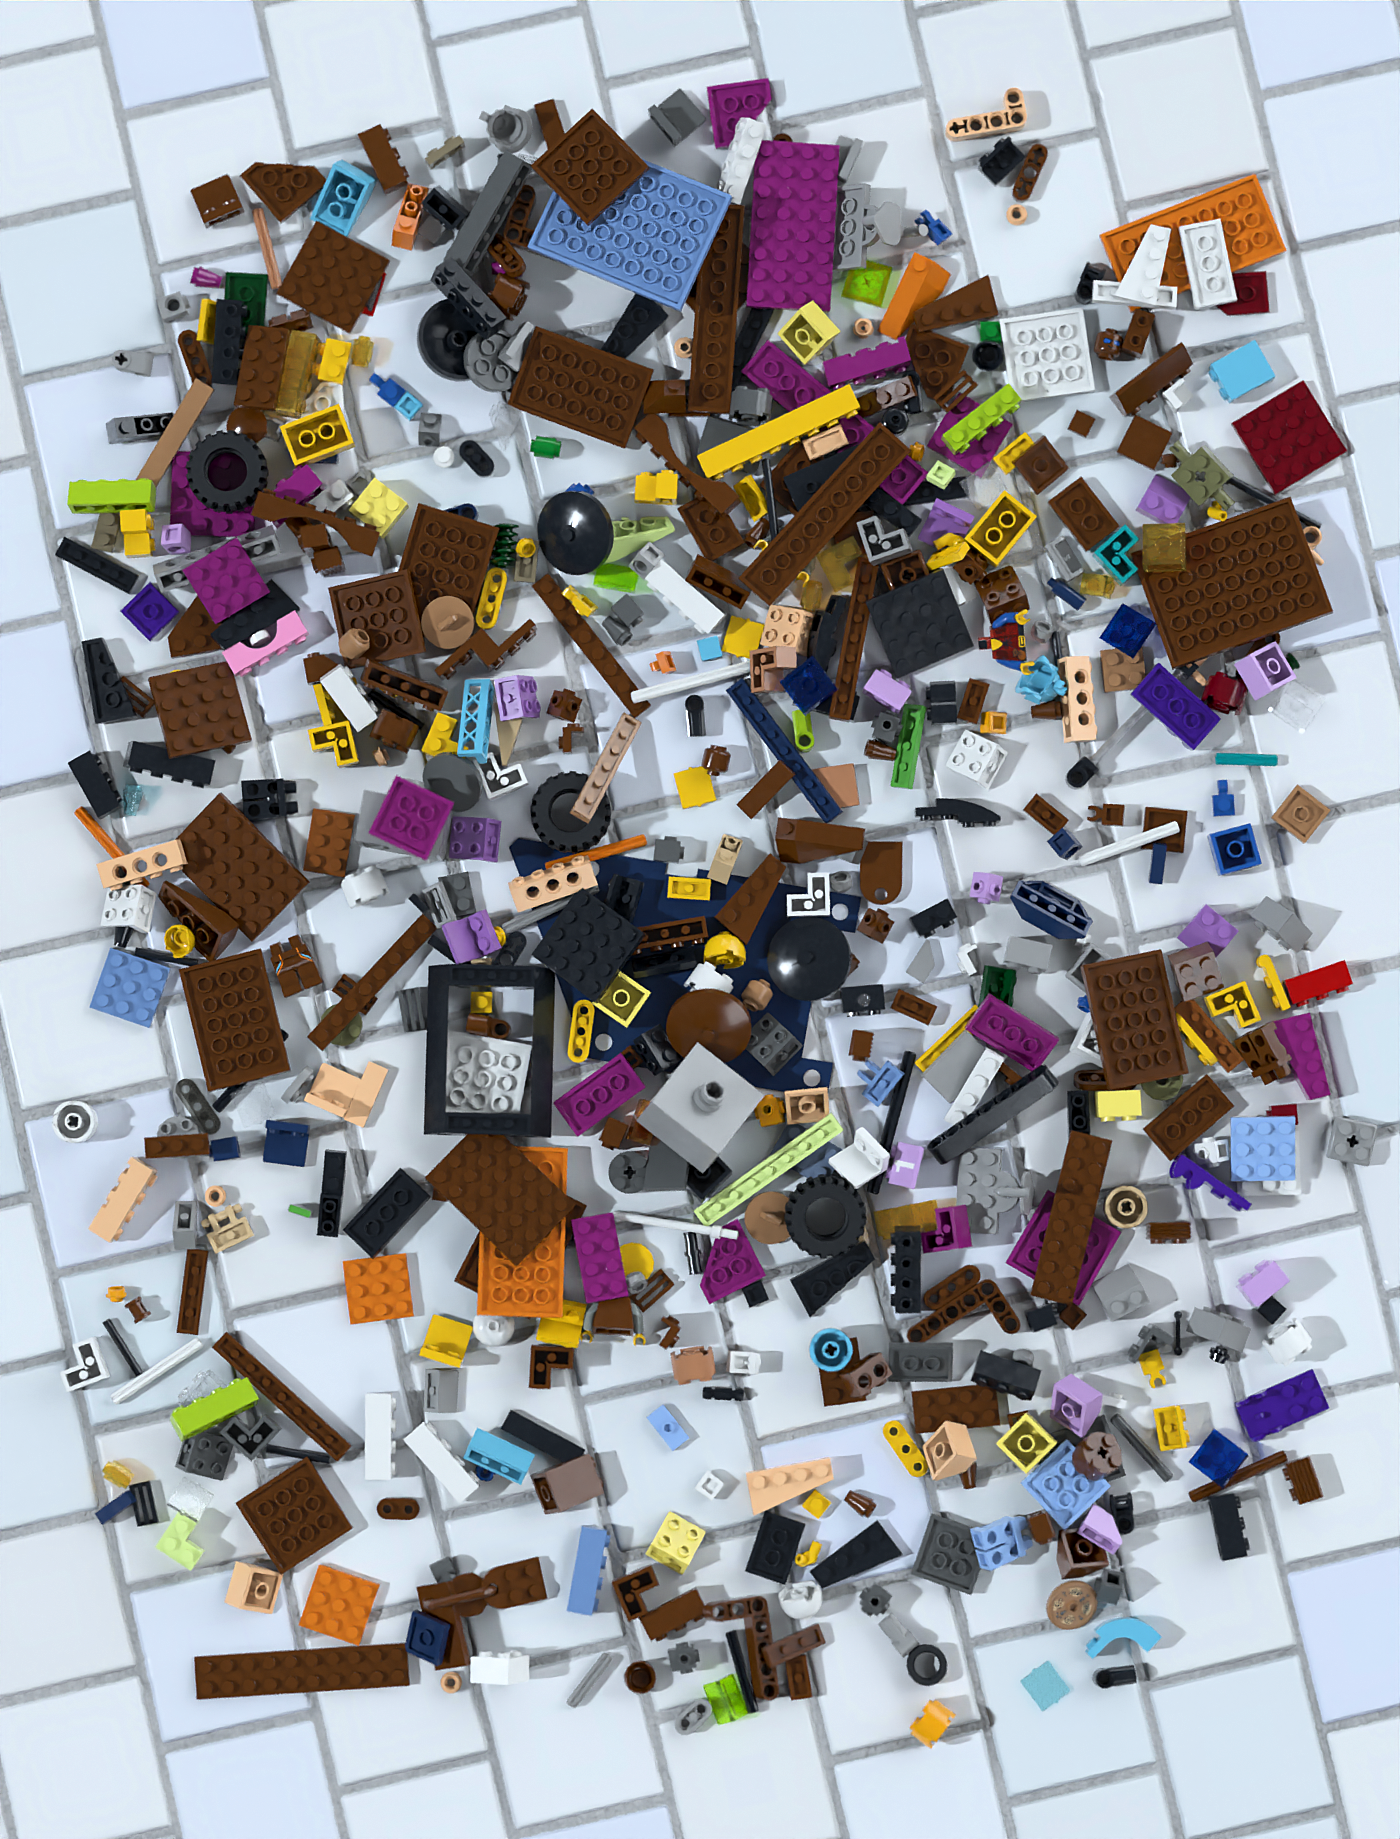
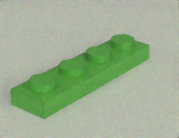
M904 704L901 721L903 726L898 739L891 787L913 789L926 706Z

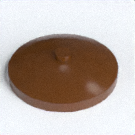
M697 989L684 994L672 1005L667 1017L666 1031L670 1044L682 1057L685 1058L698 1042L720 1061L726 1063L739 1056L747 1047L751 1036V1018L746 1007L735 996L718 989Z

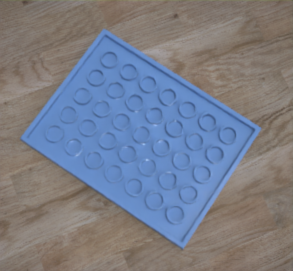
M646 160L643 161L650 169L589 226L554 191L552 192L527 246L529 250L680 312L733 198L730 194Z

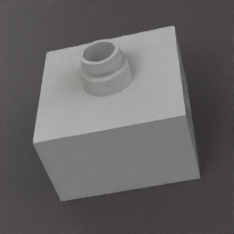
M404 778V779H406V780H408V781H410V782H412V783H414V784H416V785H418V786L424 788V782L418 781V780H413V779ZM364 790L355 841L361 847L417 857L368 833L387 794ZM452 810L428 858L430 860L444 862L453 816Z
M697 1042L636 1121L700 1172L704 1173L751 1114L764 1094Z

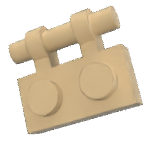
M239 1203L234 1206L229 1205L225 1207V1210L215 1215L212 1213L207 1216V1219L201 1221L204 1229L212 1226L214 1230L207 1234V1237L215 1254L254 1236L246 1216L240 1219L236 1217V1213L243 1211ZM229 1217L231 1223L220 1228L218 1222Z

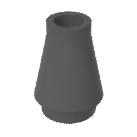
M608 616L602 622V626L615 644L624 646L633 636L630 628L616 621L611 616Z

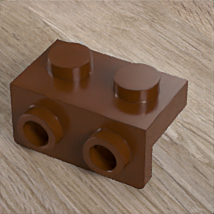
M663 1316L661 1320L671 1327L659 1343L666 1350L668 1346L673 1348L678 1341L677 1333L681 1327L678 1326L680 1322L673 1316Z

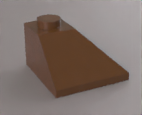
M685 379L650 380L643 398L644 414L686 412Z
M1079 1528L1058 1531L1057 1564L1062 1580L1082 1578L1110 1565L1105 1549L1078 1534Z

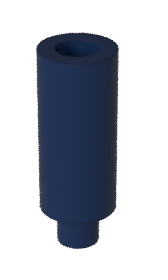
M1051 577L1047 582L1053 588L1051 592L1077 611L1087 600L1061 579L1056 581Z

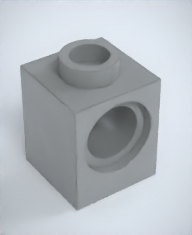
M180 291L156 300L165 323L189 315L187 311L190 308L186 296L182 297ZM173 302L180 304L179 309L176 311L169 310V306Z
M649 541L638 552L629 564V567L644 580L665 555Z

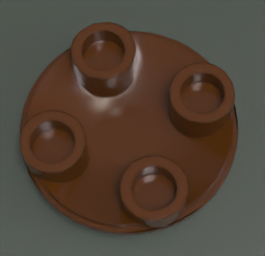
M236 408L228 417L226 429L227 432L232 430L238 434L243 433L257 444L267 435V420L261 410Z

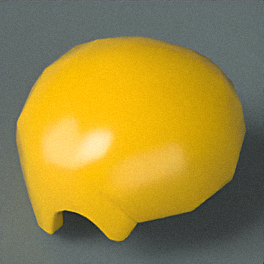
M182 924L171 926L166 930L164 936L165 949L173 953V958L185 957L193 950L195 945L193 932Z

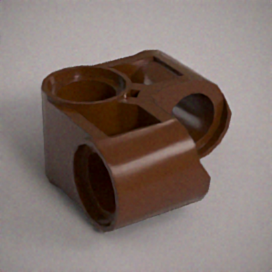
M470 1013L466 1031L473 1035L506 1039L511 1034V1026L504 1020ZM499 1024H504L507 1028L504 1035L496 1033V1027Z

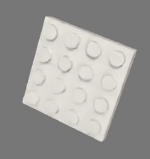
M1083 308L999 320L1008 383L1022 399L1021 402L1095 391Z
M449 1030L446 1112L520 1114L532 1045Z

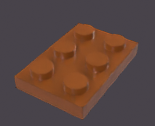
M313 808L303 871L345 878L355 815Z

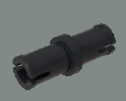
M685 1232L683 1233L686 1247L684 1254L688 1260L689 1275L703 1273L699 1256L701 1250H698L696 1233Z

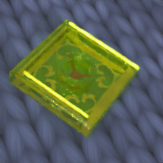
M866 260V268L848 270L841 297L881 308L893 267Z

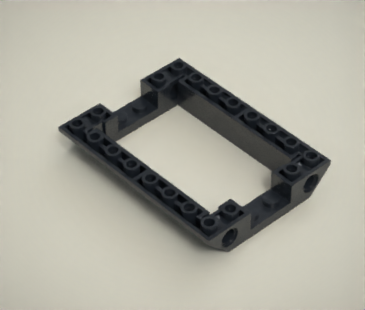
M442 964L429 966L424 1135L466 1136V1134L551 1138L555 972L545 967L518 965ZM449 986H457L458 988H470V986L513 987V990L534 988L531 1114L446 1112Z

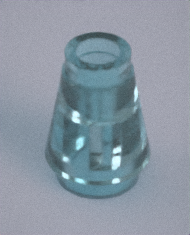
M126 784L125 789H123L125 815L136 816L144 793L142 792V786Z

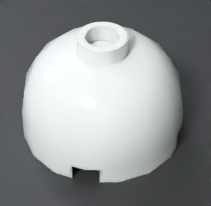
M476 1313L473 1320V1332L476 1338L482 1344L489 1347L505 1344L512 1337L515 1330V1320L513 1317L477 1316Z
M814 1581L796 1582L792 1584L794 1588L788 1591L786 1587L782 1589L778 1598L783 1611L789 1617L801 1619L802 1621L809 1620L821 1608V1589L819 1584L815 1585Z

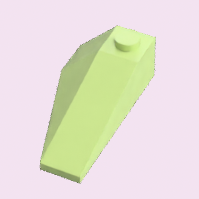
M668 516L642 517L636 521L628 520V517H621V521H612L614 530L613 547L604 564L617 561L643 548L649 541L652 543L674 532L675 528Z

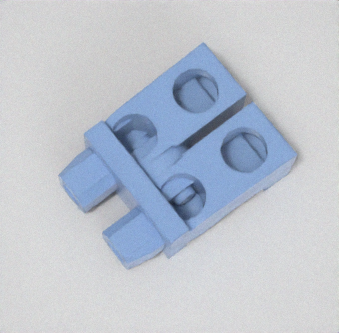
M1005 1516L983 1527L970 1529L974 1546L979 1548L976 1549L980 1568L992 1571L1017 1559L1019 1556L1027 1555L1026 1550L1032 1547L1033 1544L1030 1536L1021 1535L1020 1530L1028 1526L1025 1517L1018 1516L1012 1518Z

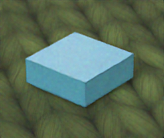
M407 391L394 405V408L411 421L424 405Z
M718 636L697 640L702 662L722 657Z

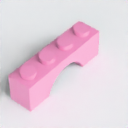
M294 610L277 620V633L269 645L254 649L239 642L223 651L222 654L236 676L240 675L243 677L252 671L251 668L255 665L262 666L270 661L269 657L275 654L279 656L289 650L287 647L290 645L303 643L307 640L306 636L309 633Z

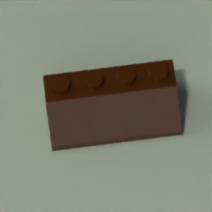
M1181 342L1174 346L1109 397L1124 417L1128 414L1132 417L1141 410L1139 406L1146 401L1149 404L1158 397L1156 393L1159 390L1163 389L1166 391L1174 385L1172 380L1177 376L1183 378L1191 372L1189 367L1193 365V362L1184 344Z

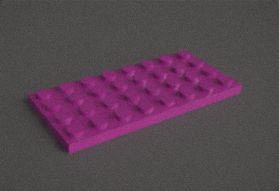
M761 141L754 162L746 307L798 311L801 307L814 301L823 312L830 313L840 145Z

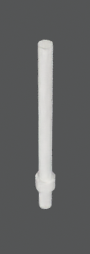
M613 1211V1216L616 1220L711 1235V1238L717 1239L724 1237L737 1240L738 1231L722 1229V1226L713 1225V1227Z

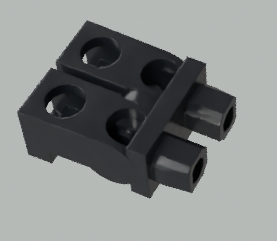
M283 778L241 781L243 801H250L243 802L244 816L250 822L287 818V815L298 813L297 801L286 802V794L297 793L296 781H284Z

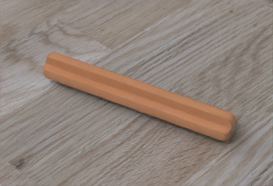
M262 208L252 210L270 285L272 289H279L282 286V281L264 211Z

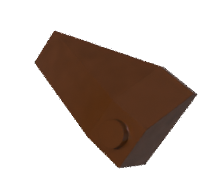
M778 817L775 840L779 860L785 863L804 864L813 860H821L830 856L863 850L865 829Z
M168 881L163 882L158 894L161 902L172 917H177L182 925H185L193 932L195 936V949L208 961L216 960L234 940L240 925L219 908Z

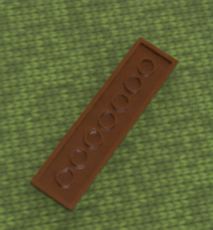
M1074 1130L1070 1131L1030 1293L1031 1296L1072 1306L1113 1140Z

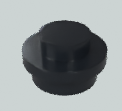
M1221 1346L1210 1348L1209 1352L1211 1354L1209 1357L1213 1361L1225 1364L1226 1360H1229L1230 1355L1227 1354L1228 1350Z

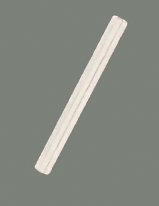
M750 661L631 692V698L633 703H638L750 673Z

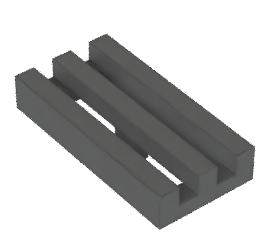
M419 987L398 990L404 1032L426 1029ZM414 992L420 1021L419 1026H416L411 993ZM403 994L407 995L412 1027H408Z

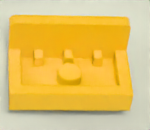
M330 338L326 339V343H322L320 355L323 357L321 364H317L315 371L319 382L323 383L326 381L343 385L352 343Z
M1180 1405L1153 1409L1160 1451L1187 1448L1190 1438L1188 1430H1184L1183 1422L1186 1421L1185 1410L1180 1409Z

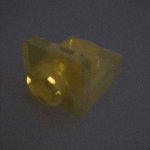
M1083 573L1080 594L1098 596L1105 599L1111 598L1115 588L1113 578L1107 575Z

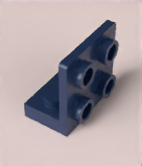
M266 1120L265 1128H267L263 1162L304 1167L310 1125Z

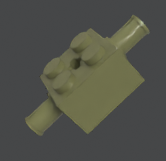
M1179 440L1169 448L1181 462V466L1171 476L1198 506L1204 504L1210 497L1214 498L1225 511L1235 503L1223 490V485L1234 475L1206 445L1202 446L1194 454H1190ZM1204 471L1206 473L1205 479H1199V472Z

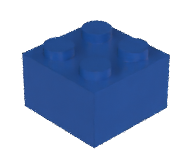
M1251 823L1215 832L1207 836L1218 876L1262 864Z

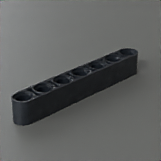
M1046 1065L1037 1067L934 1138L928 1144L927 1149L940 1165L948 1163L1057 1087L1059 1081Z

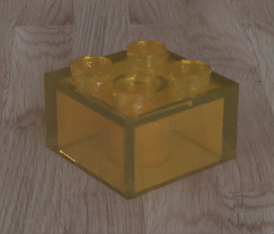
M1185 523L1143 524L1144 572L1186 571Z

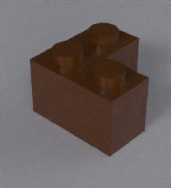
M531 1345L529 1388L551 1389L552 1368L573 1369L574 1348Z
M651 1563L618 1577L611 1582L628 1622L648 1614V1609L641 1593L659 1585Z

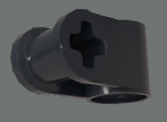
M1087 261L1074 294L1075 300L1079 304L1085 305L1091 302L1093 281H1102L1106 269H1098ZM1087 289L1090 292V296L1083 297L1080 294V290Z
M1131 1492L1121 1496L1109 1495L1111 1513L1118 1532L1121 1534L1130 1533L1134 1529ZM1123 1518L1128 1519L1130 1523L1127 1530H1121L1118 1526L1119 1521Z

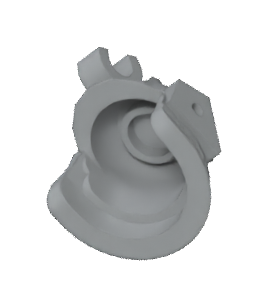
M505 105L503 109L495 110L492 115L482 111L478 118L487 123L486 131L490 136L488 141L495 144V147L503 153L505 150L512 154L520 151L528 143L532 134L533 125L529 114Z

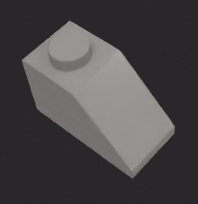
M197 1201L175 1202L172 1230L174 1249H196Z

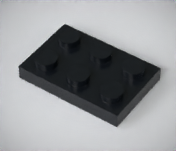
M765 1510L745 1572L785 1585L806 1524Z

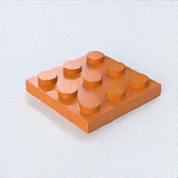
M406 1253L379 1256L374 1259L363 1258L343 1261L350 1324L414 1316Z
M319 1564L299 1626L359 1646L380 1584Z

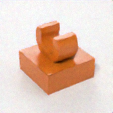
M662 651L655 654L658 661L650 663L652 672L661 670L662 674H670L677 671L670 651Z

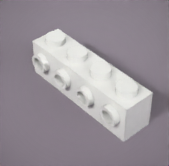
M740 118L738 121L734 139L729 145L727 159L722 166L720 180L715 186V189L732 195L733 198L730 204L740 205L767 127L766 124L750 118Z
M662 559L645 577L648 581L646 585L655 593L660 591L664 595L662 599L671 607L673 604L680 609L678 613L686 620L692 619L696 623L694 627L702 634L705 632L710 634L726 616Z
M392 1393L365 1394V1480H391L392 1475H396V1462H392V1454H396V1441H392V1432H396V1419H392V1411H396V1398H392Z
M423 1422L404 1441L452 1496L461 1503L480 1486L478 1484L480 1479L472 1470L468 1472L463 1467L466 1463L458 1454L454 1456L449 1451L451 1446L445 1439L440 1441L435 1435L437 1430L430 1423L426 1425Z

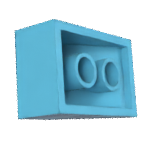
M344 160L334 163L310 219L314 222L318 221L348 237L367 204L378 179Z

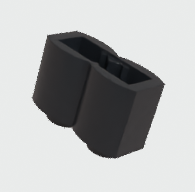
M955 681L930 682L929 687H925L926 700H930V708H926L927 721L931 720V725L957 724Z

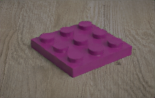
M959 392V393L957 394L956 398L954 399V401H955L962 393ZM966 396L948 414H945L926 447L981 479L1013 424L1004 419L995 428L993 426L986 430L987 434L978 441L974 439L969 443L971 446L962 454L958 452L954 455L941 438L945 432L980 406L979 403Z
M237 537L182 569L215 624L270 592Z
M396 775L368 833L427 861L455 803Z

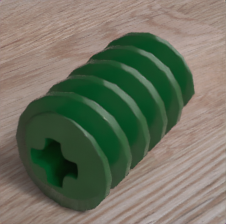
M509 523L494 525L500 529L494 545L495 550H493L491 555L495 558L490 559L489 563L499 568L513 569L515 567L510 565V562L516 561V558L510 555L516 553V550L511 548V546L518 543L512 540V537L518 536V533L514 532L513 529L519 528V525Z

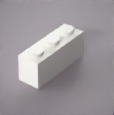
M340 663L322 676L320 682L356 731L359 732L378 718L377 711L379 709L373 700L368 701L364 696L366 691L360 683L355 684L352 679L354 675L347 666L343 667Z

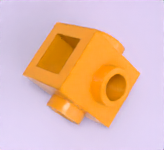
M773 1094L765 1095L754 1108L756 1119L760 1120L761 1127L786 1122L784 1117L786 1107L784 1101L780 1100V1097H773Z

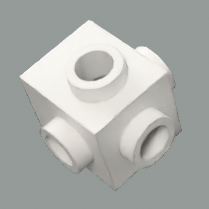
M1215 1137L1203 1138V1143L1194 1144L1198 1165L1206 1164L1207 1168L1219 1166V1162L1231 1160L1227 1139L1215 1141Z

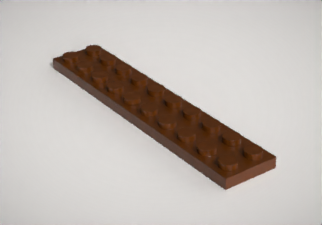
M729 205L698 273L688 412L730 413L745 205Z
M879 422L738 579L770 607L911 450Z
M405 1642L194 1657L197 1700L410 1686L408 1652H406Z

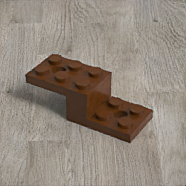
M529 619L500 646L481 628L434 671L442 681L445 678L449 680L457 673L456 668L461 664L465 666L472 660L473 653L490 672L493 669L497 671L505 664L504 659L508 655L514 656L521 649L520 645L524 641L528 643L537 635L535 633L537 630L536 624Z

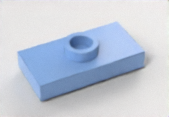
M664 1404L646 1417L672 1451L689 1439V1436Z

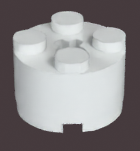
M376 865L364 869V872L360 875L352 873L346 876L341 884L351 909L355 905L357 908L377 900V895L383 894L385 896L389 893L383 875Z
M705 961L704 964L699 963L684 983V986L687 988L689 985L692 988L690 991L711 988L730 993L733 989L731 985L733 980L726 974L721 976L715 971L716 968L712 964Z
M75 1100L66 1101L54 1111L52 1126L55 1134L61 1140L69 1143H81L94 1135L98 1126L96 1112L89 1104ZM72 1117L79 1118L78 1126H71L73 1122Z
M1292 1318L1293 1322L1290 1324L1285 1321L1267 1334L1269 1338L1267 1341L1262 1340V1344L1277 1364L1283 1363L1284 1366H1288L1295 1360L1294 1357L1300 1352L1304 1354L1312 1348L1310 1344L1312 1339L1297 1318Z

